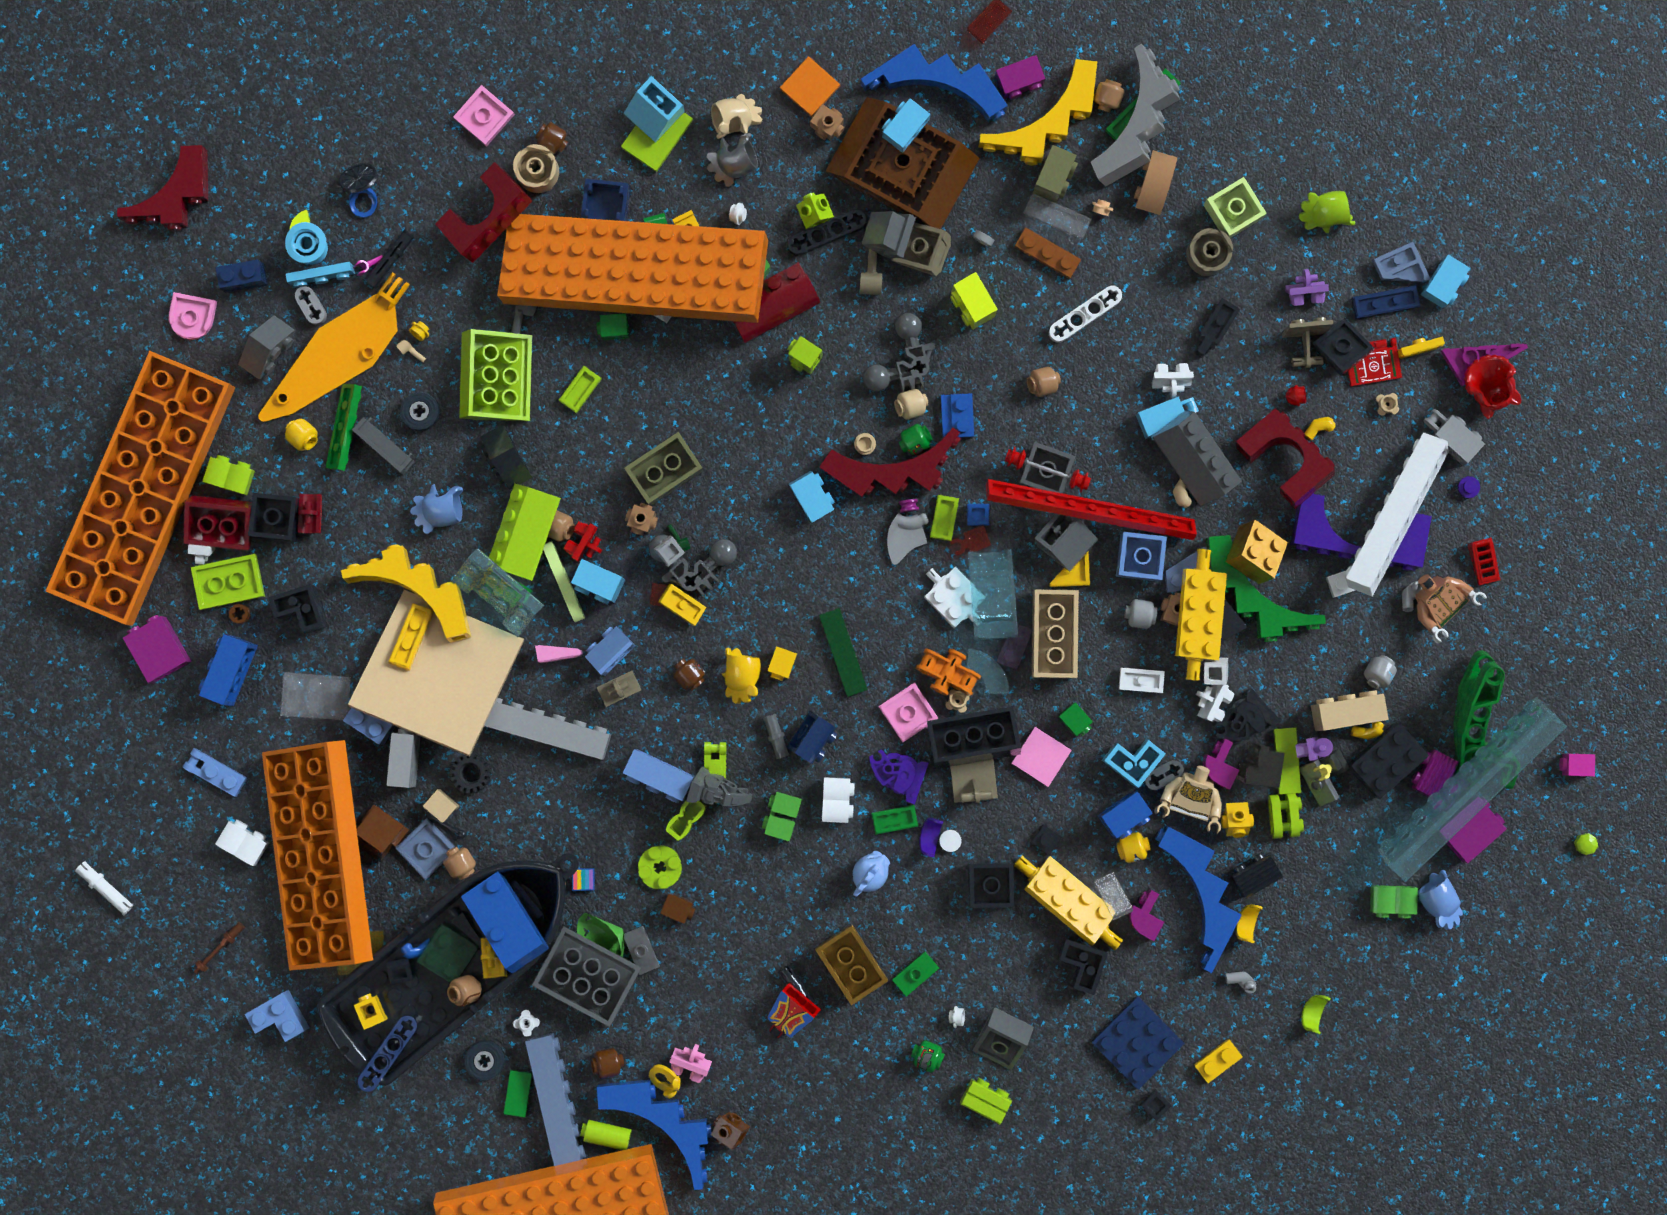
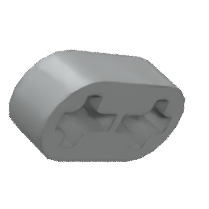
M299 287L295 292V299L306 319L313 325L323 324L327 319V313L316 293L310 287ZM303 292H306L307 294L310 293V295L308 296L311 302L310 304H308L304 299L301 300V298L303 297ZM313 307L317 312H321L318 320L311 318L314 315L311 310Z

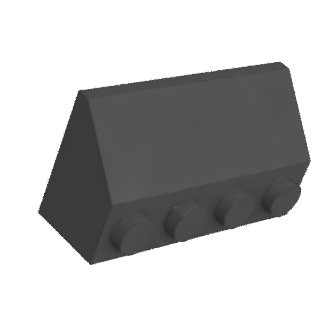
M1185 410L1152 436L1199 506L1227 494L1242 482L1194 411Z

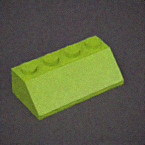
M514 484L486 566L532 581L561 498L526 486Z

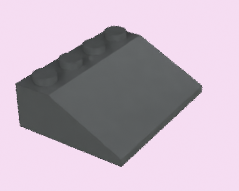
M563 927L532 986L610 1027L641 967L578 933Z

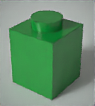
M626 313L600 315V322H597V334L601 335L603 340L629 338L628 317Z
M1073 702L1058 716L1074 736L1079 734L1084 736L1091 729L1089 725L1093 722L1076 702Z

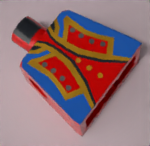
M788 983L780 992L767 1017L773 1023L770 1033L777 1038L783 1033L788 1037H792L810 1023L821 1009L799 990L795 989L792 984Z

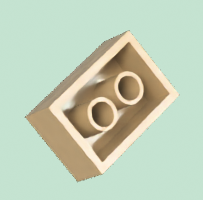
M1377 690L1361 692L1357 698L1355 694L1337 696L1338 701H1334V698L1316 700L1317 704L1311 705L1315 731L1389 720L1384 694H1377Z

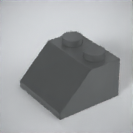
M994 1008L986 1020L972 1051L1012 1070L1028 1046L1034 1027L1004 1011Z

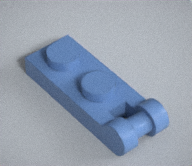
M193 748L190 753L192 756L188 762L184 763L183 768L230 795L237 797L247 777L200 750ZM199 759L205 762L201 769L196 766Z

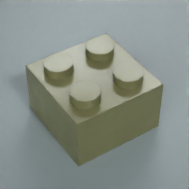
M1052 145L1032 194L1055 204L1058 198L1063 200L1069 185L1066 179H1072L1078 164L1074 161L1077 155Z

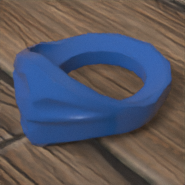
M368 188L361 192L350 193L349 205L351 211L359 217L371 216L377 207L375 192ZM361 193L368 194L372 201L371 209L364 213L358 211L355 206V201Z

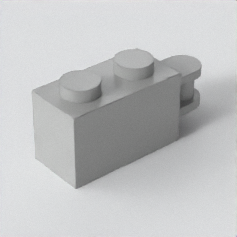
M1433 409L1429 418L1423 420L1434 431L1432 436L1448 441L1449 454L1462 466L1469 463L1485 445L1481 441L1482 437L1477 432L1470 431L1465 426V421L1460 417L1452 415L1446 418L1438 410ZM1438 420L1442 422L1440 427L1435 424Z

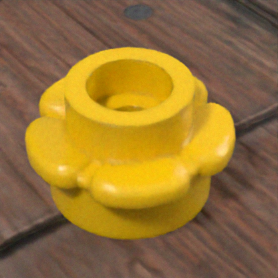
M423 322L411 323L412 327L409 329V332L416 339L423 341L429 337V328Z

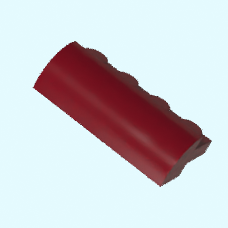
M798 262L763 281L758 323L733 322L744 343L821 302L809 277Z

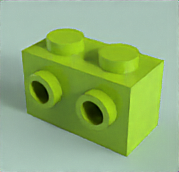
M802 336L798 340L794 339L787 349L789 350L791 366L799 372L804 370L812 374L823 357L822 349Z

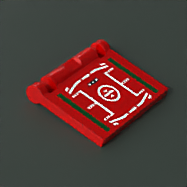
M1390 338L1391 347L1387 348L1386 339L1369 342L1374 347L1373 352L1348 370L1350 387L1402 378L1396 338Z

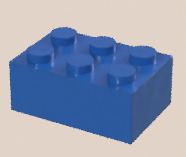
M223 634V637H220L216 643L215 649L217 652L215 657H212L207 665L209 672L199 685V696L221 705L234 706L258 645L232 635Z

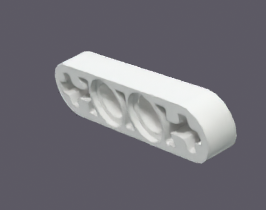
M1109 286L1065 315L1050 327V339L1056 343H1061L1115 307L1121 301V290L1116 286ZM1109 291L1111 293L1115 292L1117 294L1115 297L1116 301L1110 299L1105 303L1108 306L1105 308L1102 301L1108 297ZM1097 303L1100 306V312L1097 314L1090 313L1088 310L1089 304ZM1073 315H1080L1082 317V324L1074 326L1070 318ZM1063 321H1066L1067 326L1073 331L1069 332L1067 328L1062 333L1063 337L1059 335L1055 337V328H1063L1066 325Z

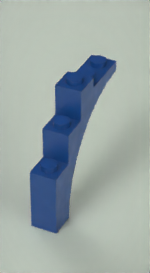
M651 1080L598 1084V1109H615L634 1113L650 1120L663 1129L684 1155L691 1172L694 1190L703 1189L704 1183H707L708 1180L707 1169L702 1168V1161L706 1160L705 1147L700 1145L708 1144L709 1138H712V1125L707 1124V1119L681 1121V1118H684L683 1104L679 1105V1099L653 1101L652 1098H656L655 1085H651Z

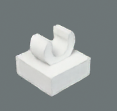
M188 545V554H196L195 564H205V561H208V556L216 550V547Z

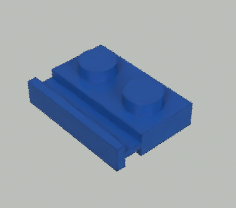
M972 393L941 395L943 438L952 428L960 432L959 438L974 437Z

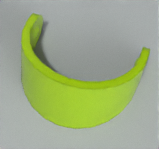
M1314 995L1306 1002L1301 1015L1302 1025L1305 1030L1320 1035V1018L1325 1005L1331 998L1323 995Z

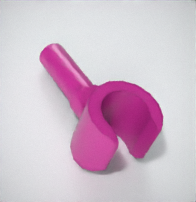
M380 255L367 262L364 260L358 261L353 268L360 266L363 271L359 272L357 276H363L369 267L378 263L383 256Z

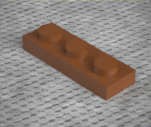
M1026 227L1014 248L1068 279L1072 277L1081 261L1080 258Z

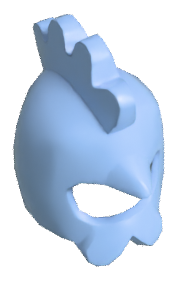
M873 851L871 854L860 858L853 869V881L856 886L853 895L855 897L862 891H876L886 882L890 862L881 852Z

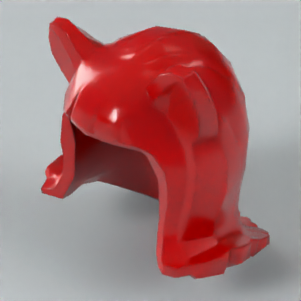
M1486 355L1480 357L1479 360L1475 359L1467 367L1464 374L1466 390L1470 395L1474 394V399L1480 404L1481 412L1487 419H1490L1496 410L1503 409L1510 404H1521V395L1516 390L1513 377L1516 374V369L1503 356Z

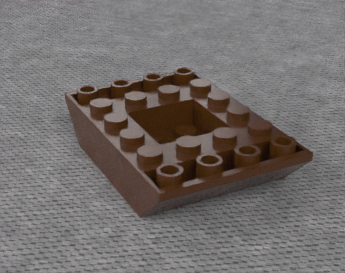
M866 97L825 172L901 214L913 215L916 217L915 221L919 224L941 229L980 158L963 143L928 124L923 127L902 153L882 137L884 131L882 127L889 118L893 120L898 114L895 112L897 107L885 101ZM904 155L908 157V165L900 166L897 163L899 156Z

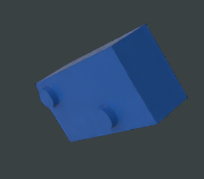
M496 872L461 896L504 968L512 974L549 949L507 879L501 873Z

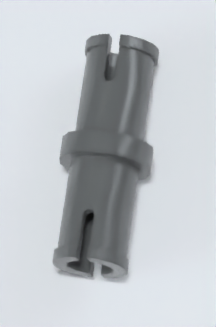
M772 714L763 717L769 734L767 737L768 741L772 743L776 759L788 756L789 753L783 738L785 734L781 732L777 715Z

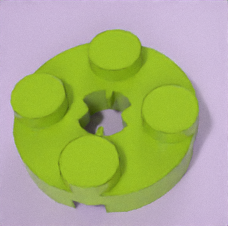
M664 845L653 846L640 857L638 873L647 886L654 889H666L675 884L682 872L681 860L677 852L672 848ZM661 861H663L665 863L664 867L666 866V871H661L660 873H657L655 871L656 868H654V864H659Z

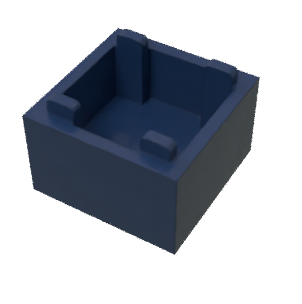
M585 179L581 218L627 221L631 190L629 183Z

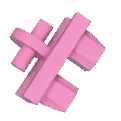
M695 1044L693 1050L687 1047L684 1050L675 1048L669 1062L671 1063V1070L676 1075H681L684 1068L692 1071L690 1079L700 1083L703 1077L707 1076L712 1061L704 1059L705 1054L698 1052L699 1045Z

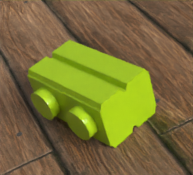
M978 1078L977 1081L971 1079L960 1100L961 1105L1000 1125L1012 1103L1011 1098L1008 1097L1009 1093L1000 1088H997L996 1091L989 1088L990 1083L981 1078Z

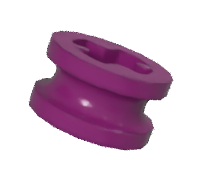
M918 499L899 501L898 503L902 507L900 513L919 510V507L916 506Z

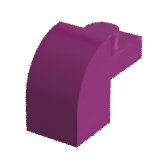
M1221 739V742L1217 741L1212 750V753H1214L1213 757L1204 755L1203 766L1210 770L1207 777L1209 780L1230 790L1239 770L1224 763L1233 742Z
M1149 889L1140 896L1138 901L1140 903L1139 908L1132 904L1130 905L1128 917L1131 926L1138 933L1155 941L1164 922L1149 914L1159 896L1158 893Z

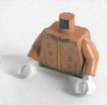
M1426 574L1418 580L1422 589L1415 597L1418 602V620L1429 632H1433V640L1436 643H1441L1442 641L1438 638L1437 634L1441 633L1444 638H1448V632L1441 628L1470 601L1468 597L1470 596L1474 605L1477 606L1482 605L1476 601L1477 595L1482 596L1484 599L1487 597L1482 592L1475 593L1471 586L1460 579L1449 576L1445 578L1435 576L1432 579Z

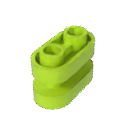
M1296 793L1286 794L1284 801H1280L1278 795L1268 796L1270 830L1273 839L1282 838L1283 831H1288L1290 837H1299L1300 832L1304 831L1303 820L1299 819V810L1302 809L1301 798L1297 797ZM1282 809H1286L1287 822L1282 823Z

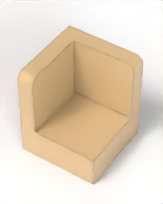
M437 789L423 805L440 822H445L452 812L460 807L441 789Z

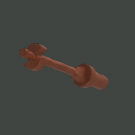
M238 922L229 932L226 931L223 934L224 939L203 962L198 960L195 963L197 968L194 972L196 974L200 970L205 972L208 969L206 964L229 942L233 944L236 941L235 937L245 928L244 925Z

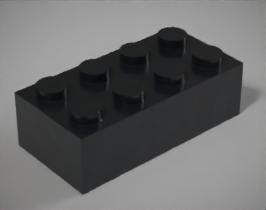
M1013 706L927 721L935 769L1021 755V743Z

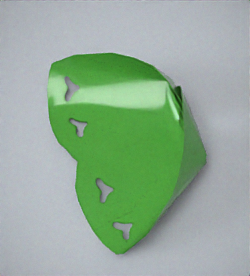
M583 913L578 920L577 933L623 958V929L595 916ZM584 928H585L586 930H589V932L587 933L586 936H584V934H585Z

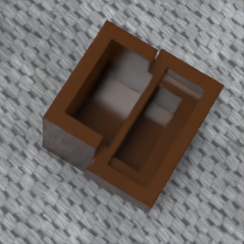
M373 805L360 821V825L357 828L358 845L381 862L392 847L396 849L409 832V829L379 807Z

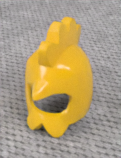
M726 648V672L722 673L727 686L725 695L729 698L732 697V701L735 704H740L742 701L748 703L751 701V696L758 695L755 685L760 675V658L742 655L738 648L733 649L732 652L730 648Z

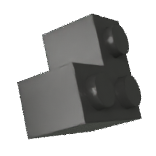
M275 315L248 336L238 365L258 379H261L266 374H271L276 366L274 364L275 359L282 350H288L293 344L294 340L292 337L295 329Z

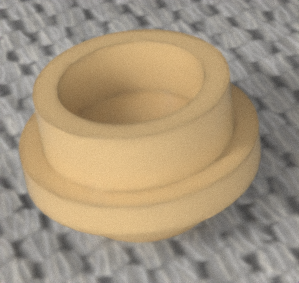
M862 433L856 437L854 446L858 453L868 455L874 451L876 441L872 435Z

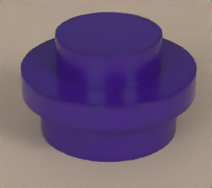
M1464 477L1458 484V491L1465 498H1473L1480 491V483L1474 477Z

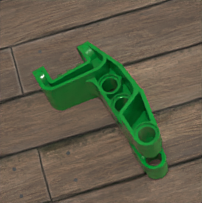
M1479 650L1472 655L1458 687L1453 723L1455 758L1459 762L1456 767V779L1458 781L1470 782L1475 764L1477 763L1479 767H1483L1486 764L1487 768L1492 769L1495 766L1497 770H1501L1499 786L1501 788L1513 789L1520 770L1519 761L1508 748L1485 741L1492 705L1500 700L1505 673L1494 659L1483 650ZM1481 659H1488V662L1483 666H1478ZM1496 669L1497 674L1493 677L1494 670ZM1483 707V710L1480 713H1474L1476 710ZM1478 727V731L1475 734H1469L1471 728Z

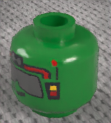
M914 424L901 432L899 444L904 453L909 452L911 455L916 456L929 449L931 446L930 442L933 439L925 425Z
M924 1040L920 1046L915 1044L911 1057L915 1058V1067L932 1073L935 1069L939 1070L945 1054L942 1053L941 1046Z

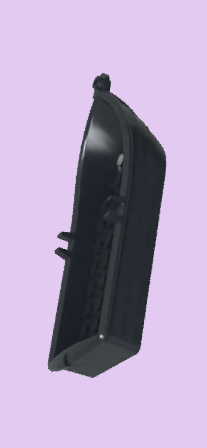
M566 853L551 864L530 860L499 863L472 874L456 885L374 953L372 961L362 963L320 998L317 1008L324 1028L336 1049L339 1050L343 1045H347L349 1052L343 1057L361 1073L396 1021L403 1016L413 1017L417 1023L416 1031L379 1082V1085L386 1086L395 1081L523 975L544 954L542 953L513 974L506 970L507 976L484 979L481 949L451 923L453 918L448 912L453 907H456L460 913L464 910L479 937L486 938L461 896L496 872H499L507 879L549 947L557 932L563 914L566 892L565 881L579 867L577 857ZM566 860L571 862V867L569 869L564 867V862ZM429 938L435 947L420 958L408 959L413 980L391 984L386 969V962L406 959L401 952V948L405 944L410 943L415 948ZM465 975H472L481 984L480 998L472 1004L459 1007L449 1000L447 994L448 987L452 980ZM371 993L372 997L378 996L388 1019L364 1030L354 1005L360 1003L358 998ZM368 1006V1012L373 1014L375 1012L374 1007ZM410 1021L401 1022V1025H403L402 1030L399 1033L395 1030L394 1034L401 1036L405 1030H411L409 1026ZM395 1038L389 1039L387 1042L388 1049L391 1051L397 1050L399 1047L398 1040ZM377 1057L374 1061L375 1067L379 1070L383 1069L386 1066V1060L383 1057ZM370 1067L368 1068V1071L372 1073L367 1078L371 1079L373 1075H376L378 1078L380 1074L373 1072Z

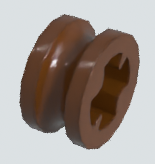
M235 604L229 610V617L234 623L244 624L250 619V610L245 605ZM238 608L241 611H245L241 620H239V617H235V614L238 613Z

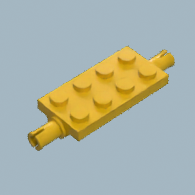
M1197 549L1196 568L1183 569L1175 656L1186 657V660H1188L1186 680L1200 681L1201 661L1203 659L1219 660L1227 573L1211 572L1209 569L1211 550Z
M1023 855L1016 861L1017 863L1013 866L1028 877L1029 883L1024 890L1089 945L1092 946L1100 938L1114 951L1120 946L1123 939L1119 938L1108 928V924L1117 912L1055 859L1049 856L1042 866L1037 868L1024 858Z

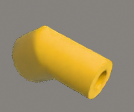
M1373 722L1372 728L1368 729L1353 726L1351 736L1367 740L1381 736L1384 732L1382 730L1384 724L1382 722Z

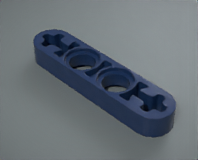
M403 1016L396 1021L358 1075L356 1085L360 1091L370 1092L377 1087L416 1031L417 1023L413 1017ZM410 1021L409 1026L411 1030H405L401 1036L394 1034L395 1030L397 1033L402 1030L403 1025H401V1022ZM391 1038H395L399 1042V1047L395 1051H391L387 1047V1042ZM377 1057H383L386 1060V1066L381 1070L377 1069L374 1065ZM370 1067L373 1072L378 1073L380 1075L378 1076V1078L376 1075H373V1077L370 1079L372 1086H366L364 1088L362 1086L364 1084L362 1078H367L372 1073L368 1071V1068Z

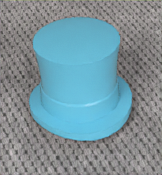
M302 222L294 225L287 233L285 239L286 250L295 261L314 265L320 263L326 257L328 251L326 237L318 226Z

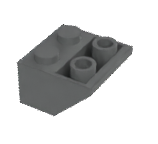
M1055 514L1035 537L1037 547L1069 572L1098 541V538L1079 518Z

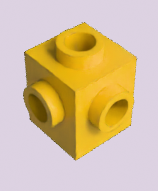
M1248 802L1226 803L1224 815L1221 816V826L1226 829V836L1242 838L1248 835L1250 828L1254 826L1253 814H1249Z

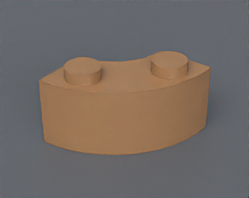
M1153 150L1150 156L1151 161L1143 165L1142 170L1146 171L1142 186H1137L1134 199H1137L1135 208L1160 215L1171 184L1177 157Z

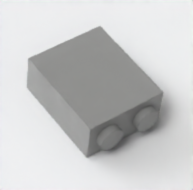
M398 729V733H391L387 786L416 787L421 736L404 729Z

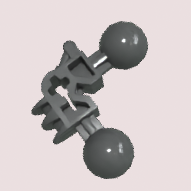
M902 314L895 323L897 335L906 341L907 348L903 352L905 359L909 362H896L895 367L886 369L881 365L868 367L864 372L863 381L869 390L880 392L885 390L891 381L898 380L901 392H904V387L907 386L910 390L915 389L916 384H919L922 389L924 388L922 378L929 371V358L932 350L935 348V344H919L918 336L922 331V323L915 314ZM916 364L924 368L921 373L913 369Z
M657 535L649 543V553L656 561L663 562L654 548L668 537L667 535ZM719 539L711 546L710 556L705 561L700 559L694 564V569H689L690 564L685 558L682 560L678 558L669 566L671 568L669 572L662 576V581L677 584V586H681L688 591L697 589L705 597L703 592L705 588L713 590L711 583L715 580L721 583L712 571L718 566H729L737 557V548L730 540ZM699 572H702L699 576L696 577L694 581L696 585L694 587L692 585H686V582L688 581L686 579L687 576L693 577L696 576Z

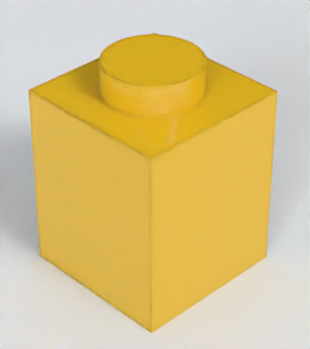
M776 646L768 668V672L772 673L770 677L783 681L784 677L789 679L797 653Z

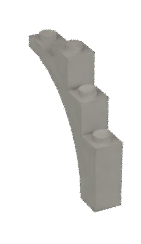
M1142 44L1134 48L1140 69V89L1135 110L1128 125L1118 139L1104 153L1091 161L1098 180L1105 186L1151 161L1148 155L1150 149L1146 141L1165 131L1163 125L1165 119L1161 110L1180 100L1177 93L1180 89L1174 79L1170 80L1166 74L1163 75L1160 67L1155 66L1153 62L1156 60V57L1150 48L1147 50Z

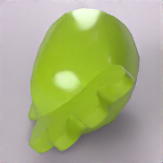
M1332 191L1320 196L1310 192L1307 195L1308 201L1301 203V208L1304 212L1299 214V218L1305 222L1304 225L1307 230L1320 227L1326 233H1329V228L1336 224L1355 225V221H1351L1353 216L1350 214L1345 191Z

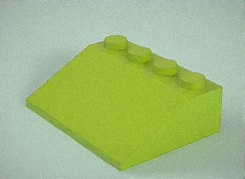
M476 329L462 332L459 418L530 421L532 335Z

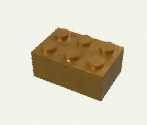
M852 924L815 948L851 1005L888 982V978Z

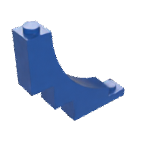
M915 44L861 78L860 85L864 91L876 89L882 84V80L889 89L908 85L934 86L964 98L988 122L993 119L998 121L1006 115L1005 111L1008 105L979 63L963 74H960L946 53L929 65Z
M1165 826L1164 829L1160 828L1155 837V840H1157L1156 846L1166 851L1183 867L1196 889L1202 912L1200 943L1210 947L1209 952L1205 951L1200 962L1203 963L1201 968L1212 973L1241 914L1219 903L1228 882L1205 871L1215 851Z

